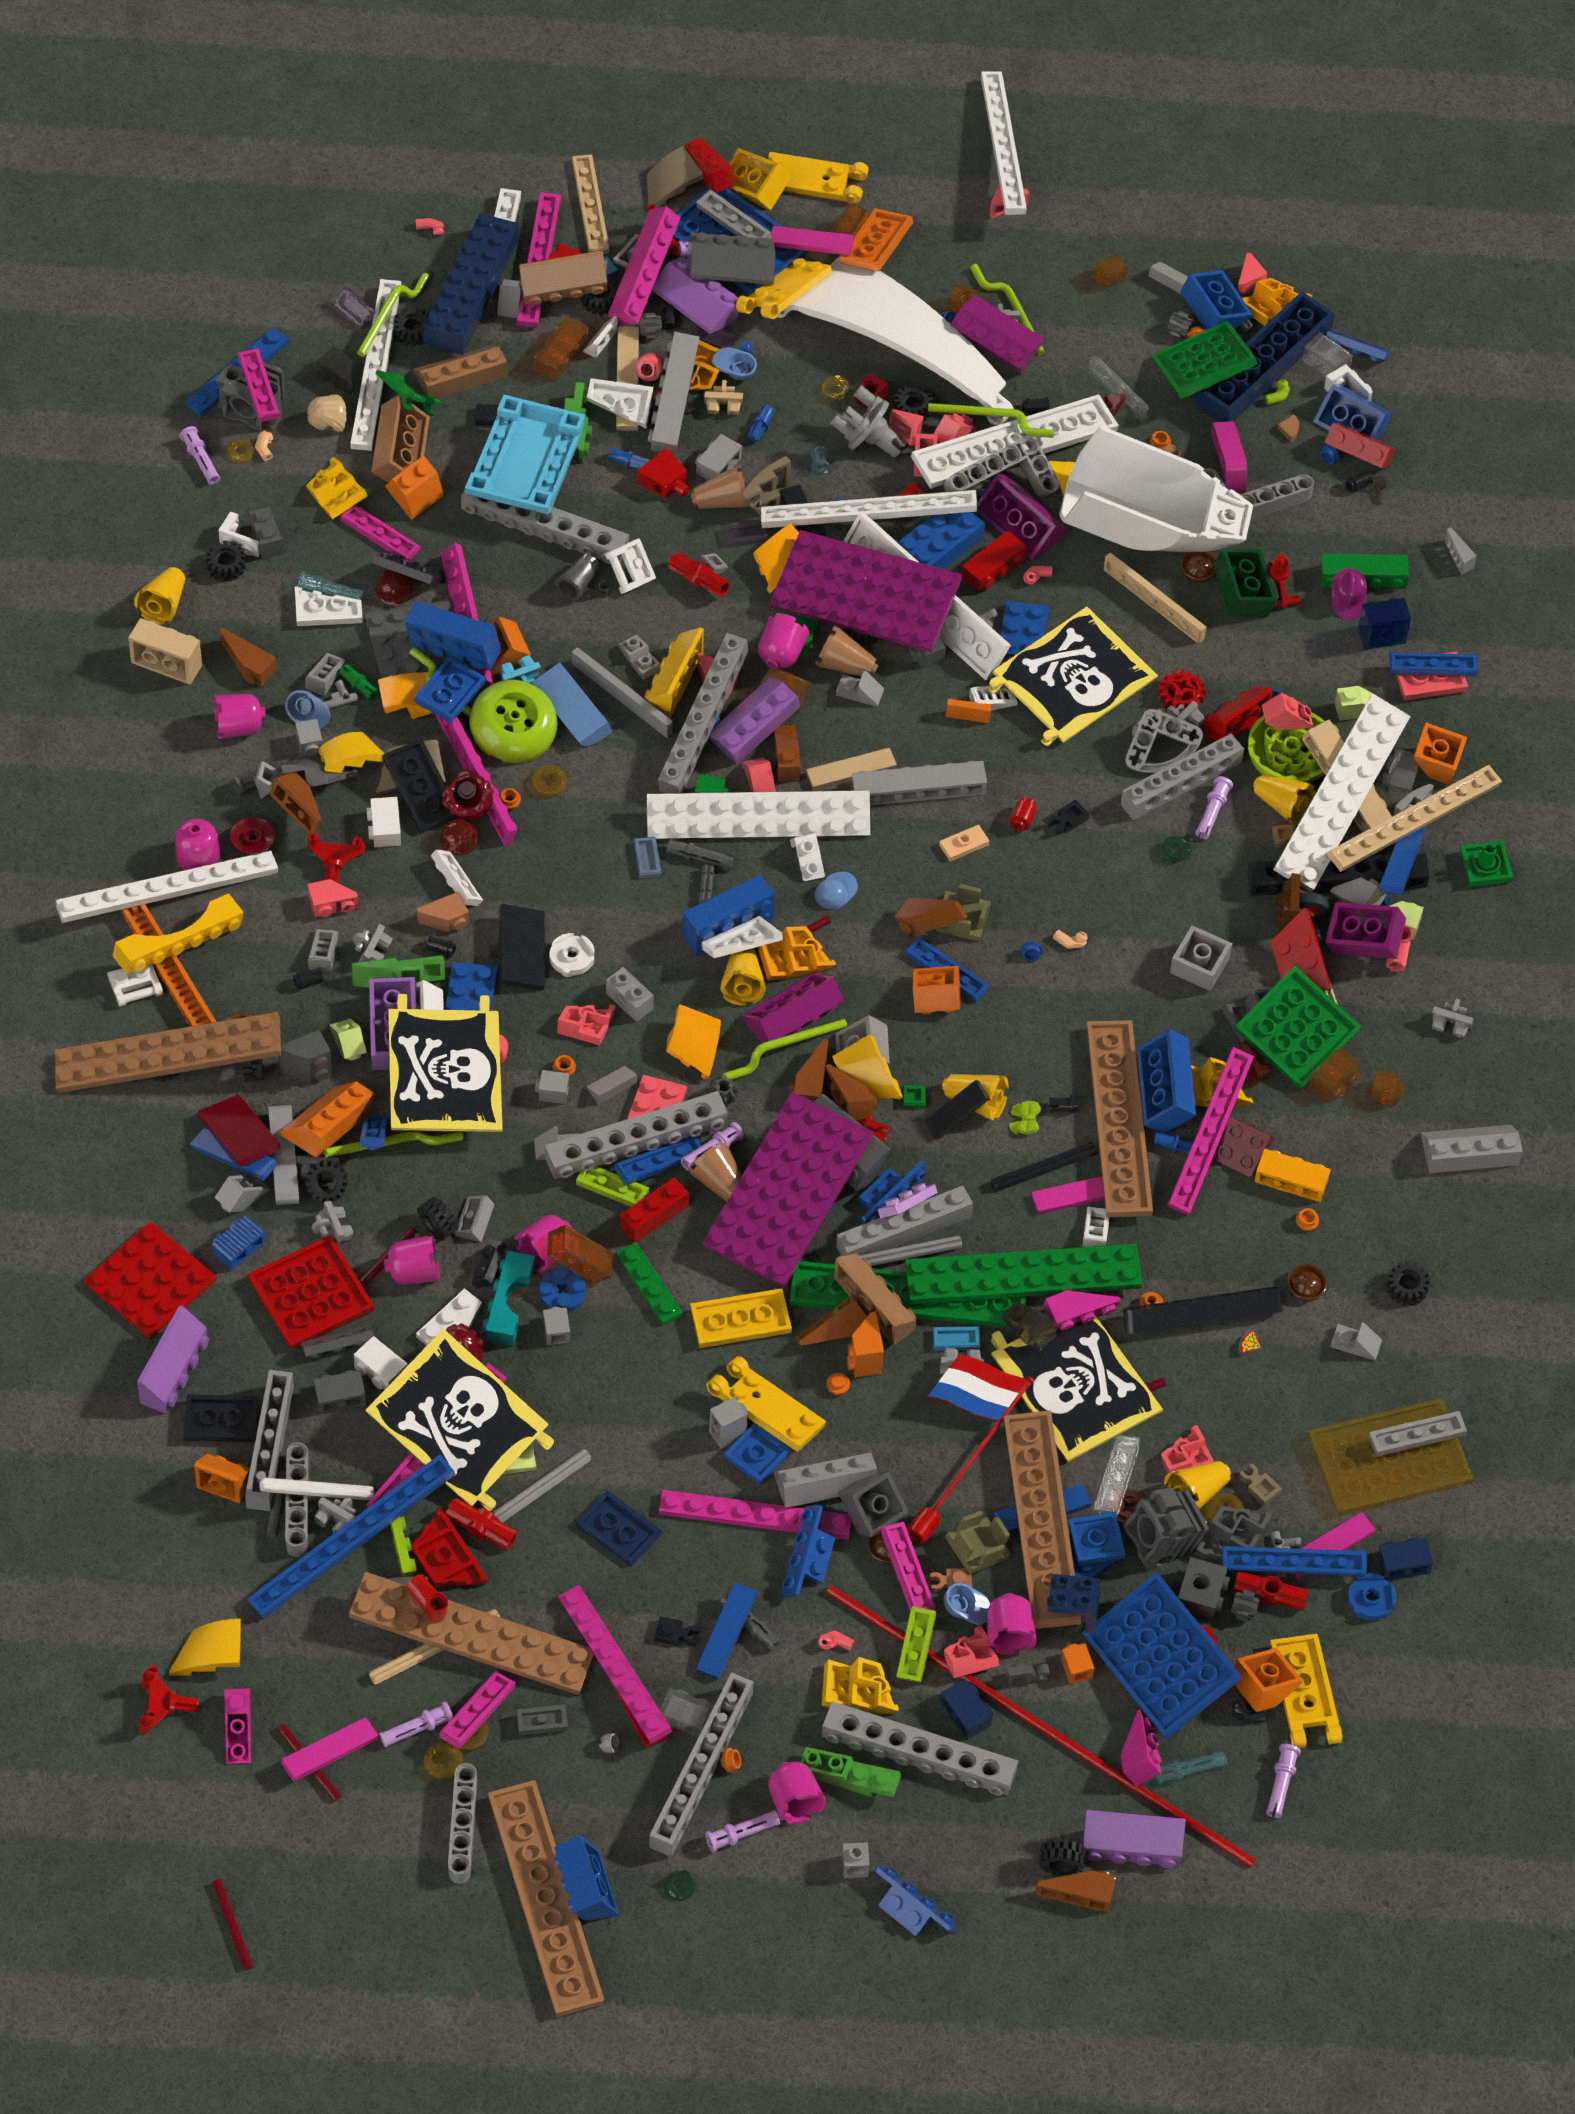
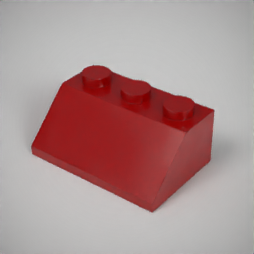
M1252 687L1247 691H1242L1232 702L1225 703L1219 711L1214 714L1211 713L1205 718L1203 733L1212 742H1216L1231 733L1237 738L1253 727L1255 722L1264 715L1262 705L1272 699L1273 690L1270 687Z

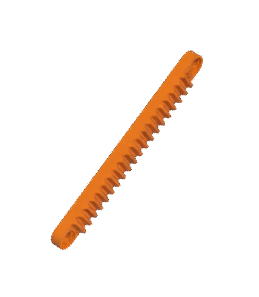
M145 904L120 910L130 929H132L133 934L145 936L164 935ZM173 955L164 959L159 964H153L154 969H156L158 976H160L161 981L165 984L166 989H168L170 996L173 997L189 1027L216 1022L177 956Z

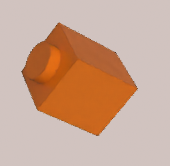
M1085 1643L1080 1645L1071 1644L1062 1649L1061 1662L1069 1684L1093 1679L1095 1668Z

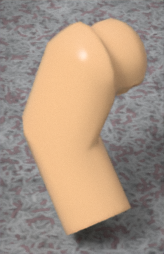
M266 431L258 434L255 449L264 461H268L273 457V454L267 448V445L273 440V435Z
M1058 930L1054 934L1053 939L1067 949L1084 947L1087 944L1088 936L1080 931L1076 933V936L1069 937Z

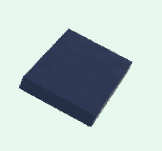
M608 1490L576 1522L577 1527L630 1567L662 1535V1531Z

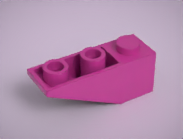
M1065 1291L1046 1298L1043 1308L1053 1331L1057 1329L1064 1331L1073 1327L1076 1322L1082 1321L1086 1323L1093 1320L1098 1314L1108 1315L1115 1312L1121 1299L1115 1296Z
M250 1688L224 1689L226 1764L251 1763Z
M1141 1709L1136 1713L1121 1753L1123 1773L1136 1787L1161 1774V1757L1157 1749L1159 1742L1155 1736L1156 1726Z

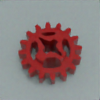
M1183 669L1180 670V673L1172 670L1171 676L1165 674L1164 680H1160L1158 689L1160 702L1165 701V708L1169 706L1177 708L1180 704L1186 708L1194 701L1198 704L1199 709L1200 703H1204L1206 694L1205 682L1199 681V675L1193 677L1192 671L1186 674Z

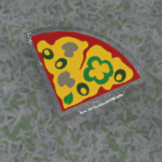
M1252 1329L1244 1334L1240 1340L1239 1358L1261 1353L1262 1346L1255 1329Z

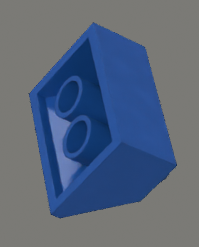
M1223 270L1189 274L1180 291L1206 330L1225 321H1228L1235 329L1253 315Z
M1332 384L1313 422L1329 431L1333 423H1339L1378 440L1385 431L1393 413L1341 384Z
M581 1835L555 1846L554 1849L557 1856L554 1857L558 1869L562 1871L563 1878L561 1883L564 1890L569 1894L568 1906L571 1912L583 1920L619 1916L599 1849Z

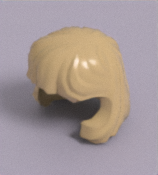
M337 394L322 396L311 401L307 408V420L310 425L319 430H324L326 427L331 426L334 431L338 433L343 432L347 413L345 402L341 396Z

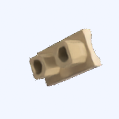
M722 380V386H714L713 392L705 391L704 404H706L708 414H719V404L728 405L727 414L739 415L740 405H743V393H734L735 387L726 386L727 380Z

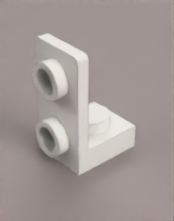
M1346 364L1326 376L1324 388L1329 391L1332 384L1347 385L1353 392L1371 401L1373 393L1371 387L1365 384L1358 377L1357 373Z
M230 512L219 529L220 543L223 544V541H227V544L230 545L232 541L235 546L239 544L241 549L243 548L244 554L259 557V541L238 534L241 527L238 514Z
M816 833L790 839L791 847H796L802 880L808 881L824 877L825 874Z

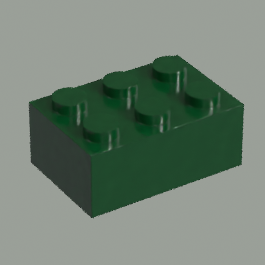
M1222 548L1213 566L1228 615L1268 617L1277 602V598L1262 550Z

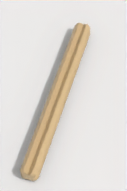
M492 1609L486 1612L494 1616L500 1617L496 1609ZM425 1643L370 1671L369 1677L373 1684H378L443 1651V1649Z

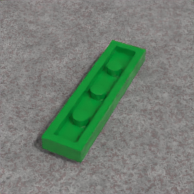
M637 1242L616 1252V1257L662 1326L683 1317V1312Z

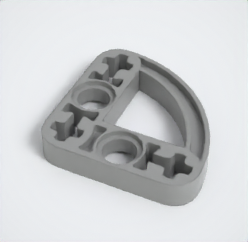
M1149 709L1142 715L1127 752L1125 763L1129 769L1137 772L1157 773L1193 754L1201 743L1203 737L1202 730L1193 724L1161 711ZM1152 713L1155 714V719L1158 720L1157 723L1153 722L1150 729L1154 730L1153 734L1148 730L1141 729L1142 725L1146 728L1148 724L1146 715L1150 716ZM1170 721L1176 722L1179 727L1178 731L1174 734L1166 730V724ZM1182 725L1187 726L1184 730L1186 732L1197 731L1196 735L1199 738L1191 742L1188 735L1183 734L1182 738L1178 737L1182 731ZM1142 733L1147 734L1150 738L1149 744L1141 746L1137 742L1138 735ZM1157 733L1188 745L1180 755L1167 762L1158 764L1145 763ZM1133 746L1140 750H1146L1145 754L1141 752L1139 755L1141 764L1137 763L1135 766L1131 765L1132 761L1129 760V757H1134L1137 751L1132 749Z

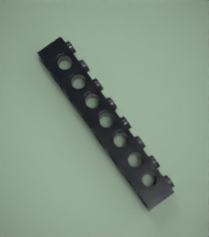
M1417 853L1405 888H1423L1428 886L1430 874L1426 853ZM1392 854L1383 856L1371 855L1342 872L1330 860L1311 893L1330 892L1333 887L1358 878H1363L1367 881L1373 879L1381 884L1385 873L1383 871H1386ZM1259 860L1249 862L1247 876L1250 896L1278 895V893H1282L1283 883L1288 881V878L1273 870L1277 861ZM1300 886V890L1309 892L1308 890Z

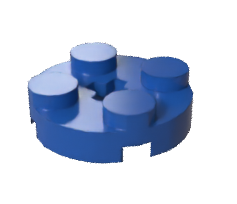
M558 1266L555 1270L548 1272L540 1282L539 1293L541 1301L548 1309L552 1307H566L569 1312L580 1307L585 1300L586 1283L576 1271L567 1269L564 1266ZM567 1287L568 1293L562 1292L559 1294L558 1288Z
M1367 1573L1366 1576L1357 1577V1580L1350 1585L1347 1596L1348 1604L1353 1614L1359 1618L1371 1621L1388 1617L1396 1603V1590L1393 1584H1389L1388 1581L1384 1580L1385 1577L1375 1573ZM1369 1593H1373L1379 1599L1370 1601L1366 1597H1368Z

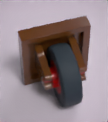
M1291 873L1288 881L1283 883L1282 893L1277 895L1276 906H1279V911L1276 914L1275 924L1278 925V933L1304 908L1309 909L1313 923L1324 920L1328 915L1329 903L1325 897L1317 893L1300 890V874Z

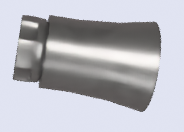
M583 554L565 573L555 580L557 591L572 601L579 600L584 589L599 569L598 561L593 556Z

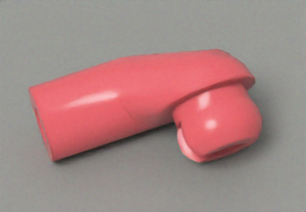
M432 218L416 219V230L433 229L434 235H442L444 233V224Z
M1032 566L1023 576L1025 583L1031 585L1040 577H1052V566Z
M837 1631L825 1633L818 1639L819 1646L825 1650L840 1646L850 1651L855 1640Z

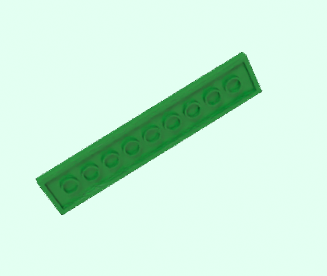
M1137 1244L905 1259L910 1304L1056 1295L1065 1291L1085 1293L1142 1289L1143 1285Z
M800 1261L793 1273L790 1305L832 1310L850 1296L834 1279V1264ZM871 1269L876 1276L880 1275L885 1280L886 1287L891 1293L895 1292L900 1297L901 1304L906 1309L909 1308L915 1314L916 1319L1023 1330L1026 1297L910 1304L906 1272Z

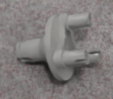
M860 385L853 396L867 406L868 410L862 417L848 406L842 415L837 413L830 424L844 434V438L849 441L848 447L851 450L858 447L864 440L869 444H876L883 451L890 454L891 457L895 458L901 452L899 449L902 446L904 447L906 442L888 427L887 420L882 417L889 406V402L881 399L878 395L875 397L863 385Z

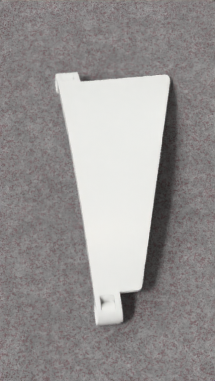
M839 256L831 264V274L777 316L783 318L791 310H798L806 315L843 326L870 337L917 361L952 383L968 396L978 400L984 407L1014 409L1012 404L999 394L1005 387L1006 382L981 353L928 304L881 271H872L842 264ZM987 416L988 421L994 426L1003 424L1009 418Z

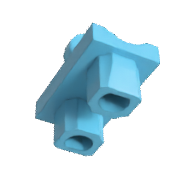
M530 655L519 659L520 669L514 670L509 662L500 666L501 681L520 680L530 684L535 680V677L539 676V669H541L539 662L534 663Z

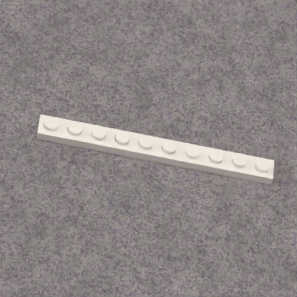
M981 72L982 88L1005 215H1026L1027 207L1002 72Z
M380 279L373 323L394 287L401 285V281ZM400 294L367 351L351 438V449L372 451L384 387V381L375 373L377 370L384 372L387 370L394 332V318H396Z
M976 490L767 506L761 507L762 528L785 527L790 523L793 526L849 522L855 521L859 513H865L874 520L976 512L977 496Z
M268 851L56 900V908L62 923L272 875L278 873V866L272 852Z

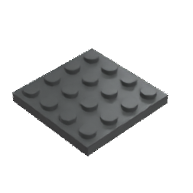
M451 600L427 604L454 613ZM413 606L365 614L380 679L399 674L429 672L427 666L409 654L413 647L405 620ZM421 651L436 663L438 669L447 659V657H438L428 651Z

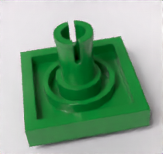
M1504 841L1460 846L1459 852L1469 887L1513 881V873Z

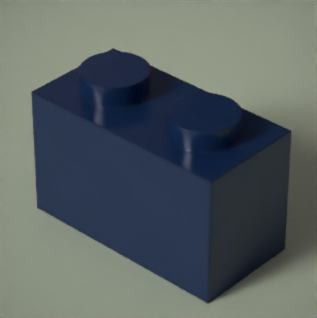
M1410 1538L1397 1543L1389 1541L1379 1546L1377 1557L1382 1575L1385 1577L1384 1580L1431 1573L1433 1560L1426 1538Z
M965 1678L942 1691L940 1703L968 1740L991 1726L993 1711L987 1703H983L979 1698L980 1695L977 1688L973 1684L970 1685Z

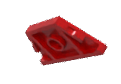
M1304 908L1270 941L1279 974L1282 979L1296 966L1320 989L1330 991L1332 987L1308 908Z
M442 1508L438 1509L434 1519L430 1524L426 1525L422 1535L411 1545L412 1553L435 1588L487 1584V1576Z

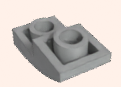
M638 635L619 643L622 653L643 680L661 671V664L649 653L648 645Z
M1428 784L1409 793L1395 806L1393 816L1432 796L1434 786Z

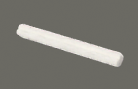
M262 1478L259 1484L260 1491L358 1500H371L374 1496V1488L363 1485Z

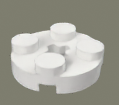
M574 933L563 934L552 943L549 954L550 963L556 971L565 977L583 974L594 964V946L585 936H574ZM571 951L572 953H577L576 957H568V952Z

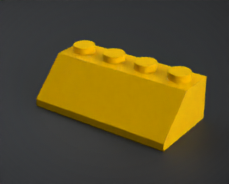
M703 628L680 633L676 641L671 642L668 650L669 655L667 658L664 657L661 662L660 673L654 675L652 688L645 693L644 699L670 719L697 667L698 654H703Z

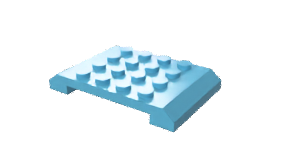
M503 395L497 409L496 420L474 473L471 472L466 484L465 494L549 514L582 435L585 414Z

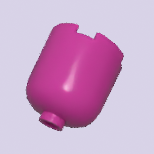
M776 613L775 617L770 616L758 643V655L772 669L791 667L796 662L809 636L807 626L803 624L801 627L795 622V617Z
M252 694L214 695L215 721H218V730H216L218 739L254 735L261 728V721L266 720L265 707H260L259 700Z
M203 819L187 820L176 831L175 857L178 865L184 871L215 864L220 858L218 835L214 826Z
M555 1215L541 1217L514 1237L519 1243L516 1246L518 1253L535 1256V1267H537L535 1271L537 1273H543L566 1255L573 1247L574 1242L572 1227L569 1222Z
M423 1236L392 1244L388 1251V1258L384 1259L386 1273L390 1272L392 1279L400 1285L429 1283L440 1280L439 1263H434L432 1254L437 1253L434 1237Z
M1006 1593L995 1598L988 1607V1646L994 1647L995 1653L1017 1655V1650L1026 1648L1027 1651H1030L1036 1644L1032 1607L1030 1602L1022 1596Z
M784 1762L769 1777L768 1787L780 1819L786 1820L788 1825L807 1822L810 1820L809 1815L816 1811L821 1813L825 1808V1796L812 1771L806 1764L801 1762Z

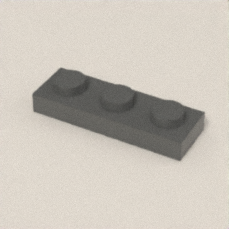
M369 1325L308 1340L301 1343V1349L305 1357L316 1358L322 1356L323 1352L331 1350L332 1352L343 1351L346 1349V1346L354 1344L355 1346H363L373 1337V1331Z

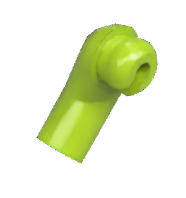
M1279 380L1275 393L1264 396L1267 405L1286 400L1290 391L1287 380Z

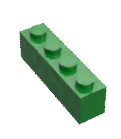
M1321 554L1319 564L1321 587L1332 588L1333 578L1337 572L1342 569L1352 568L1362 573L1367 587L1372 589L1380 587L1393 589L1407 588L1409 578L1407 555Z

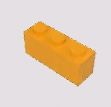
M1264 1149L1254 1182L1321 1203L1331 1169L1321 1164L1303 1161L1298 1157L1281 1154L1276 1150Z

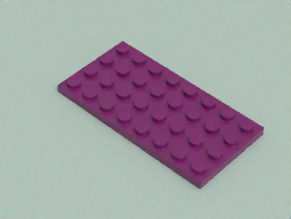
M800 530L769 605L773 609L932 653L961 583L962 575Z
M792 1092L703 1241V1247L785 1288L874 1136V1132Z

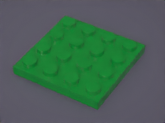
M1228 321L1151 355L1155 365L1180 399L1190 397L1202 389L1210 388L1213 384L1230 379L1233 375L1247 371L1257 365L1255 356Z
M1294 966L1234 1029L1297 1088L1302 1090L1362 1026L1300 969Z

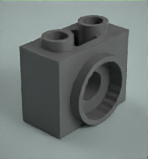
M1190 1557L1178 1599L1190 1613L1213 1619L1215 1611H1221L1224 1598L1220 1597L1222 1590H1227L1230 1577H1226L1228 1567ZM1194 1586H1202L1204 1589H1197Z

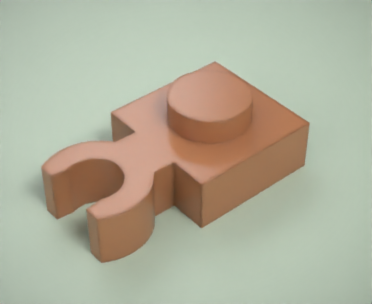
M965 1568L946 1569V1575L938 1572L930 1574V1580L939 1581V1584L931 1585V1592H940L943 1588H949L955 1583H964L972 1587L971 1574L969 1575Z

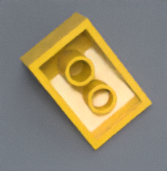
M740 148L737 149L729 162L734 185L729 189L768 210L773 208L792 177L779 163Z

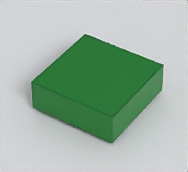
M902 1085L903 1108L925 1109V1085Z

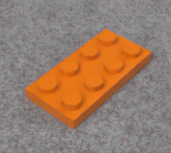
M874 208L855 235L851 254L840 256L841 263L879 272L913 224V217Z

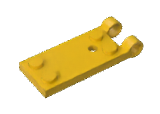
M769 152L768 159L779 163L792 175L783 191L853 204L860 203L863 194L862 189L855 185L846 188L848 178L864 181L867 178L869 168L866 164L856 162L853 165Z
M803 258L795 259L791 265L774 276L773 285L764 284L750 296H740L736 302V309L738 312L750 314L758 306L761 307V315L763 317L775 319L780 312L831 274V265L807 261Z
M740 1356L734 1357L727 1364L728 1373L732 1377L739 1379L731 1388L727 1380L721 1375H715L706 1384L708 1392L724 1402L735 1396L739 1404L743 1403L748 1411L747 1418L796 1452H799L825 1427L826 1421L751 1370L747 1361Z
M1318 1634L1270 1640V1649L1277 1648L1303 1680L1302 1684L1283 1700L1290 1730L1291 1744L1299 1749L1306 1748V1735L1303 1728L1324 1725L1326 1726L1328 1744L1342 1743V1731ZM1310 1701L1312 1702L1313 1706L1306 1707L1304 1705V1702Z

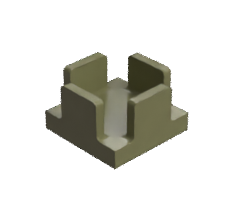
M963 884L959 885L958 893L945 891L943 900H957L966 913L967 918L937 928L936 931L980 942L991 901L980 898V888Z
M982 1511L963 1517L958 1527L948 1531L945 1536L969 1575L1004 1562L1011 1556L1006 1547L1010 1534L999 1517L993 1518L991 1523L987 1517L983 1518L984 1514Z

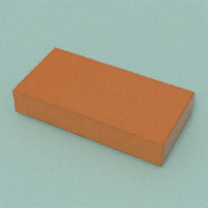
M948 699L946 717L989 723L992 705Z

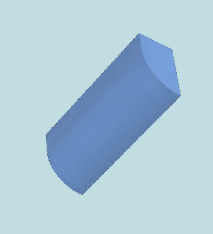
M560 662L531 682L549 697L557 716L582 746L593 745L612 733L607 720Z

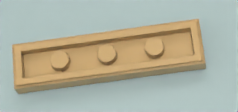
M890 748L806 769V775L812 790L815 791L850 782L852 773L897 769V764Z

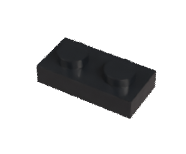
M501 1240L487 1244L482 1250V1258L474 1270L475 1276L471 1283L475 1287L481 1288L492 1283L507 1246Z

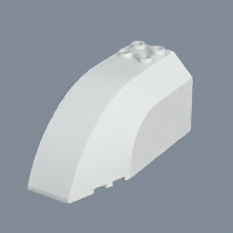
M1100 425L1078 455L1066 484L1059 516L1066 524L1132 549L1168 552H1207L1235 546L1246 540L1253 504L1234 490L1230 489L1229 491L1216 477L1211 478L1203 472L1204 468L1200 465Z

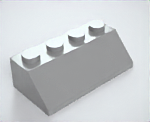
M1512 1125L1421 1132L1429 1173L1517 1166L1520 1164L1523 1153L1519 1132Z
M870 1452L774 1472V1477L784 1506L787 1508L840 1497L838 1493L857 1480L877 1474V1467Z

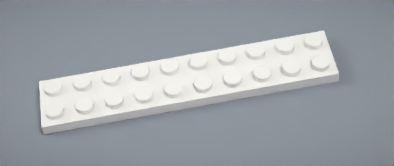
M1099 394L1026 417L1027 425L1030 428L1054 430V438L1034 437L1044 453L1089 440L1100 425L1113 431H1117L1119 426ZM1017 419L913 451L911 458L931 489L944 485L945 480L954 473L1028 435L1021 431ZM1023 444L1025 451L1029 452L1028 446ZM1006 453V458L1012 461L1011 456ZM988 462L990 469H994V465ZM971 471V476L976 475L975 472Z
M865 513L858 514L843 541L918 562ZM955 595L939 637L982 678L989 680L994 675L993 670L998 668L1011 645Z
M1374 694L1370 696L1273 869L1274 871L1288 879L1291 873L1300 874V886L1309 892L1314 890L1331 860L1327 854L1340 844L1410 718L1408 714Z
M870 791L647 794V837H655L656 839L794 837L816 833V836L870 835Z

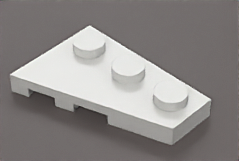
M591 378L587 401L647 428L654 388Z
M295 587L297 627L363 623L361 600L339 595L331 597L322 595V592L314 590L312 593L302 591L300 587Z
M758 916L701 943L706 953L713 958L778 942L783 940L782 932Z
M464 1288L416 1333V1338L427 1346L442 1329L446 1331L447 1327L452 1324L458 1325L463 1323L470 1328L482 1307V1302Z

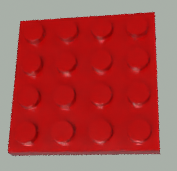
M150 1221L86 1277L84 1285L151 1340L170 1323L179 1305L187 1308L217 1281V1276Z
M331 1235L247 1274L249 1282L291 1350L301 1346L303 1342L318 1338L375 1311L374 1304Z

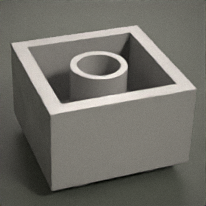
M1191 926L1172 958L1170 973L1211 991L1230 959L1232 943L1195 926Z

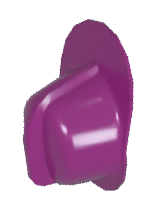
M1342 569L1333 578L1332 608L1336 615L1342 619H1356L1365 610L1366 580L1362 573L1356 569Z

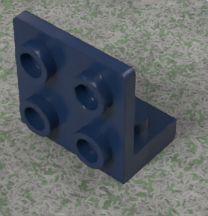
M1053 1574L1047 1611L1082 1615L1081 1622L1086 1623L1085 1633H1095L1100 1599V1578Z

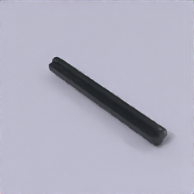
M1089 1142L992 1178L991 1187L997 1192L1096 1155V1146L1093 1142Z

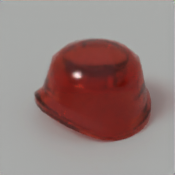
M390 569L384 571L379 576L375 586L377 598L389 606H397L403 603L413 591V583L406 575Z
M453 819L444 826L439 842L445 851L463 856L471 853L477 847L478 833L474 825L469 821Z

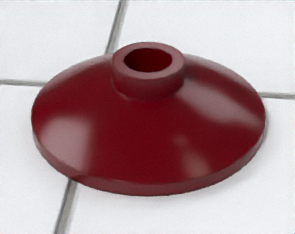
M249 817L240 820L233 826L230 839L234 848L239 852L250 855L260 854L273 845L275 830L265 819Z

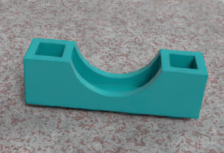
M507 1251L505 1259H501L499 1265L501 1276L500 1279H495L493 1292L496 1293L495 1298H490L488 1305L490 1316L489 1319H484L482 1332L486 1333V1341L514 1346L519 1328V1316L509 1309L506 1301L516 1290L530 1287L535 1269V1256Z

